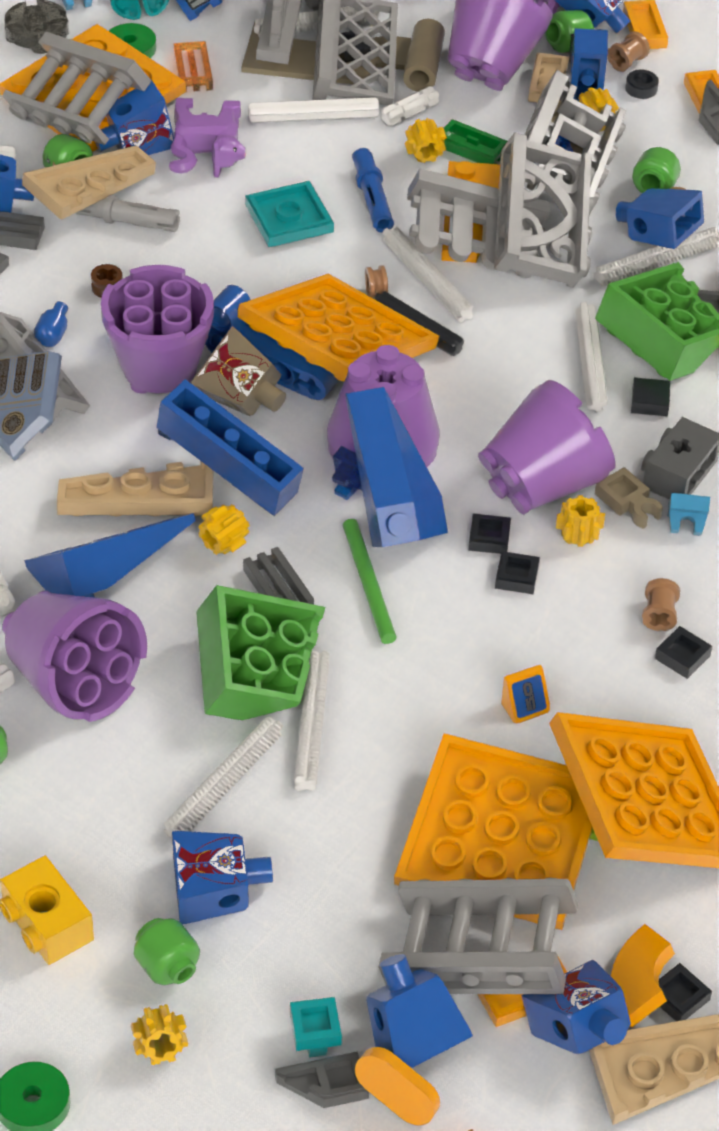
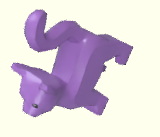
M176 98L174 109L175 135L174 141L171 144V151L180 160H174L169 163L171 171L180 174L188 173L195 167L198 161L195 156L196 153L212 152L214 177L218 178L222 168L234 166L239 160L245 159L246 148L238 141L239 118L241 117L240 101L225 100L218 116L207 115V113L193 115L189 111V108H193V98Z

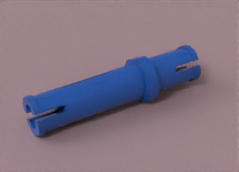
M359 148L352 154V160L357 172L355 180L358 188L363 191L373 227L376 228V231L382 233L386 228L390 230L394 226V220L382 186L383 175L381 170L376 167L372 152L368 148Z

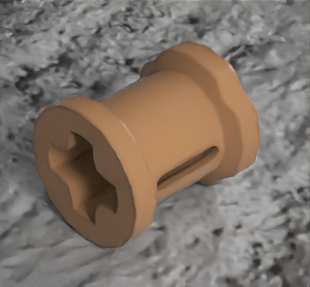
M633 31L625 37L623 42L615 43L608 48V61L614 69L624 72L631 67L632 62L642 60L648 56L650 52L649 43L643 34Z
M665 578L653 579L647 583L645 597L648 602L642 612L643 624L647 628L654 631H668L675 627L677 624L675 603L679 600L681 591L678 584Z

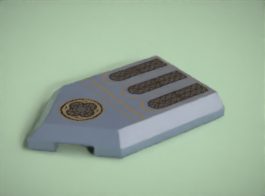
M45 351L0 358V446L14 461L26 451L23 447L38 432L42 434L53 423L62 356L59 353Z

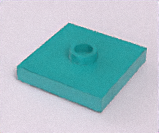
M310 181L245 195V205L268 247L334 232V222Z

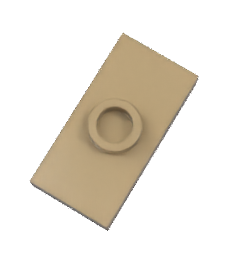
M546 53L536 54L529 89V102L538 103L542 90L557 70L565 75L567 74L569 57Z

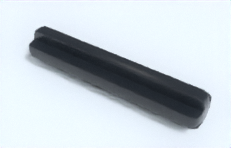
M386 291L377 294L375 300L439 335L437 348L451 356L461 352L464 344V339Z

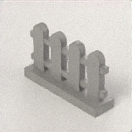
M268 0L257 46L256 60L282 64L289 63L302 0Z
M419 168L407 192V200L411 201V207L417 208L416 225L412 224L409 229V236L415 237L417 249L422 253L429 254L435 250L438 243L448 245L450 257L458 262L466 261L471 252L482 254L481 260L483 265L490 270H494L499 189ZM536 199L532 202L523 203V208L532 212L542 226L550 214V202ZM440 214L450 217L449 233L439 231ZM522 222V229L529 230L532 228L528 222ZM473 223L483 225L482 241L472 239ZM537 250L522 252L539 257ZM515 271L522 278H530L533 276L530 274Z

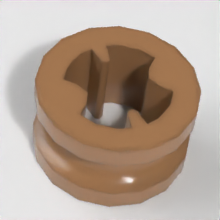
M384 265L378 266L377 270H373L371 267L365 268L366 292L373 299L376 294H381L383 291L388 292V278Z

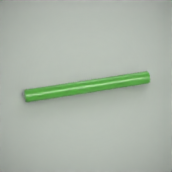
M348 519L343 523V529L381 642L383 644L393 643L397 636L358 522L355 519Z

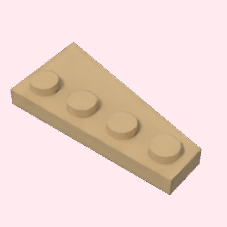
M132 146L23 173L22 186L62 220L107 198L109 195H113L153 175L156 162L138 146Z
M201 461L200 465L184 467L182 462L166 464V470L146 473L144 467L129 469V472L125 473L122 477L113 478L107 472L59 479L57 515L77 517L84 515H110L116 517L122 515H149L156 517L194 513V516H200L213 508L214 471Z
M719 1014L627 1030L625 1038L619 1044L610 1045L604 1042L589 1050L612 1125L719 1079Z

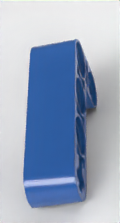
M236 285L226 286L214 299V317L205 343L207 349L213 353L233 326L280 372L281 377L276 384L310 399L322 400L340 380L336 379L333 373L323 367L307 362L304 356L294 350L281 347L270 336L252 330L249 324L238 318L239 304L251 300L242 288Z

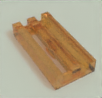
M206 41L173 43L177 75L186 81V92L187 87L193 86V92L200 91V86L206 85V91L213 90V79ZM187 50L191 77H186L182 51ZM194 50L200 51L204 76L198 77Z

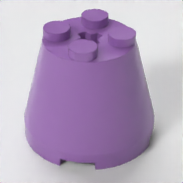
M456 0L448 52V61L456 68L455 76L471 82L473 78L484 81L487 87L496 91H502L504 85L508 84L548 30L553 17L549 6L544 1H538L536 4L532 0Z
M169 265L137 267L129 270L130 276L123 278L114 285L108 284L101 297L102 322L131 389L140 394L147 392H172L184 379L190 382L195 376L214 317L212 291L206 283L201 284L197 280L185 275V269Z
M392 345L380 346L377 351L364 354L349 365L346 379L328 422L327 440L330 455L342 469L359 478L345 397L346 393L384 387L426 467L434 461L437 454L440 429L425 379L424 369L413 358L400 353L398 348Z
M547 380L531 390L488 445L478 453L480 462L493 477L488 481L493 492L501 499L507 496L512 501L514 507L523 515L530 510L601 482L616 466L612 447L601 426L594 429L587 415L578 409L582 406V402L565 386L553 380Z
M41 591L25 600L15 612L8 614L2 624V630L5 634V648L11 662L54 711L71 719H85L88 722L102 719L117 710L135 689L131 683L138 670L140 659L147 658V636L141 620L132 610L109 599Z

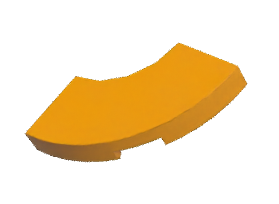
M646 924L641 926L623 945L611 971V977L623 991L631 1028L667 1001L659 987V976L664 965L675 955L671 943Z

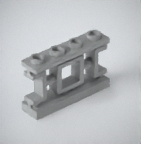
M557 70L542 90L525 135H527V140L563 149L555 144L558 135L582 147L584 152L592 154L591 167L595 169V175L590 186V197H593L594 208L600 197V193L596 192V190L602 186L609 173L605 166L610 164L618 147L614 146V142L620 139L626 128V124L622 123L626 110L620 107L614 114L611 112L612 106L606 103L600 113L573 99L577 87L573 84L569 88L566 87L565 84L569 76ZM560 100L561 102L557 109V112L560 114L557 116L554 122H551L557 104ZM605 125L606 128L601 138V136L598 135V133ZM538 163L540 168L543 169L545 167L544 164ZM559 168L551 170L550 175L553 178L559 173L564 172L563 181L571 184V173L569 171ZM528 183L527 188L533 190L537 184L534 183L531 187Z

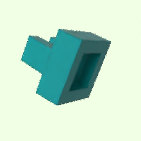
M335 997L290 1002V1018L296 1051L307 1050L309 1058L327 1056L328 1047L342 1045V1033Z

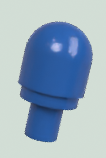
M58 301L53 309H48L42 313L34 328L35 338L45 347L57 345L67 329L68 321L65 315L69 308L64 302Z

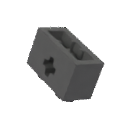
M681 417L672 429L667 428L656 450H649L644 457L641 465V470L645 471L643 483L651 492L666 499H670L671 493L691 495L718 461L719 433Z

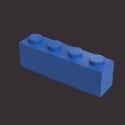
M186 379L160 402L156 428L273 516L298 493L304 468Z

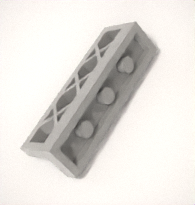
M0 312V358L47 351L21 318ZM61 368L53 422L63 408L85 414L90 407V404Z

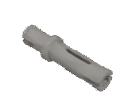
M109 195L108 198L76 212V215L103 218L106 223L112 224L115 221L171 232H176L180 224L179 210L122 201L113 195Z

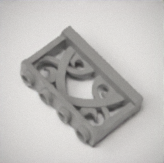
M513 133L501 150L494 270L506 273L509 270H514L566 283V286L572 288L582 277L587 276L591 265V258L587 256V250L592 237L589 215L593 208L590 186L595 175V169L591 167L592 154L584 152L582 155L527 140V135ZM533 162L544 164L545 167L542 169ZM559 168L569 171L571 173V184L563 181L564 172L559 173L553 178L550 175L551 170ZM525 182L529 183L531 187L536 183V190H526L524 188ZM543 191L553 199L564 217L562 222L546 232H543L537 217L529 210L523 208V203L536 200ZM522 222H528L532 228L529 230L522 229ZM549 246L551 253L559 259L562 256L559 248L567 250V264L552 260L548 255L546 247ZM537 250L539 257L522 252Z

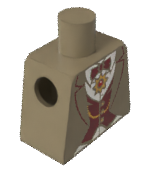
M233 326L191 382L192 385L215 402L248 416L254 415L261 404L276 412L281 408L286 399V393L275 386L281 377L280 372Z

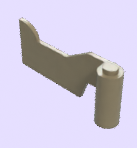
M427 18L418 21L413 28L411 38L397 36L395 69L404 70V83L408 88L416 92L428 86L433 87L436 82L445 29L440 22L434 19ZM254 21L241 67L242 73L314 80L316 41L294 39L288 64L256 60L259 36L254 33ZM383 36L372 38L380 46L388 42ZM379 57L370 60L376 68L387 66ZM363 66L353 70L362 79L371 75ZM346 75L336 80V83L354 85Z

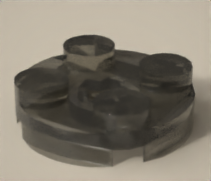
M37 0V5L26 6V1L20 2L12 6L5 14V39L20 47L29 48L37 54L47 53L38 42L45 32L64 38L69 34V20L67 19L65 9L52 1Z

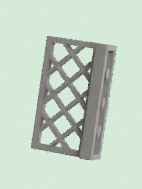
M382 0L319 1L312 100H325L327 95L344 98L375 97L378 99L379 104H393L398 3ZM341 5L353 7L357 13L349 16L341 9ZM376 11L389 13V18L381 22L372 13ZM365 18L373 27L364 31L356 22ZM348 27L356 36L347 40L339 31ZM380 33L388 42L380 46L371 37ZM364 42L371 47L372 51L363 55L355 46ZM347 51L355 60L346 64L338 55ZM379 57L387 66L379 70L370 60ZM363 66L371 75L362 79L353 70ZM346 75L354 85H338L336 80ZM378 81L386 89V93L374 91L369 85Z

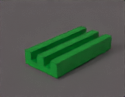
M453 119L444 127L447 137L444 140L446 151L477 163L497 164V161H501V150L508 142L507 140Z

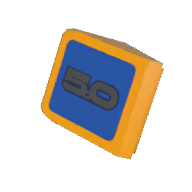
M536 665L504 677L501 704L514 723H521L550 711L545 675L541 665Z

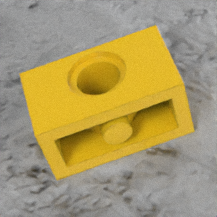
M46 855L0 879L2 898L0 899L1 912L9 923L15 921L22 929L21 935L28 949L33 954L39 952L48 965L94 941L91 912Z

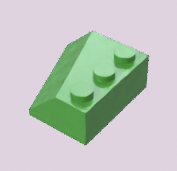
M679 262L609 283L595 316V319L611 335L620 339L635 355L643 358L656 369L659 375L667 378L669 381L694 373L719 347V313L711 303L704 302L697 295L699 287L694 281H686L682 275L684 268Z
M216 585L196 611L205 714L243 721L297 707L301 703L310 669L309 659L312 649L317 642L319 634L317 633L318 625L323 618L326 607Z

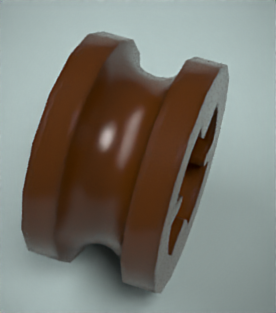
M112 264L96 266L91 272L92 292L101 298L108 284L114 285L123 279L121 269Z

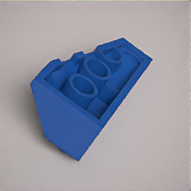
M380 387L346 393L347 409L372 547L383 548L448 533L442 495L385 388Z
M193 513L129 530L127 533L93 540V543L90 542L24 560L25 565L45 591L95 598L94 593L110 588L196 521Z

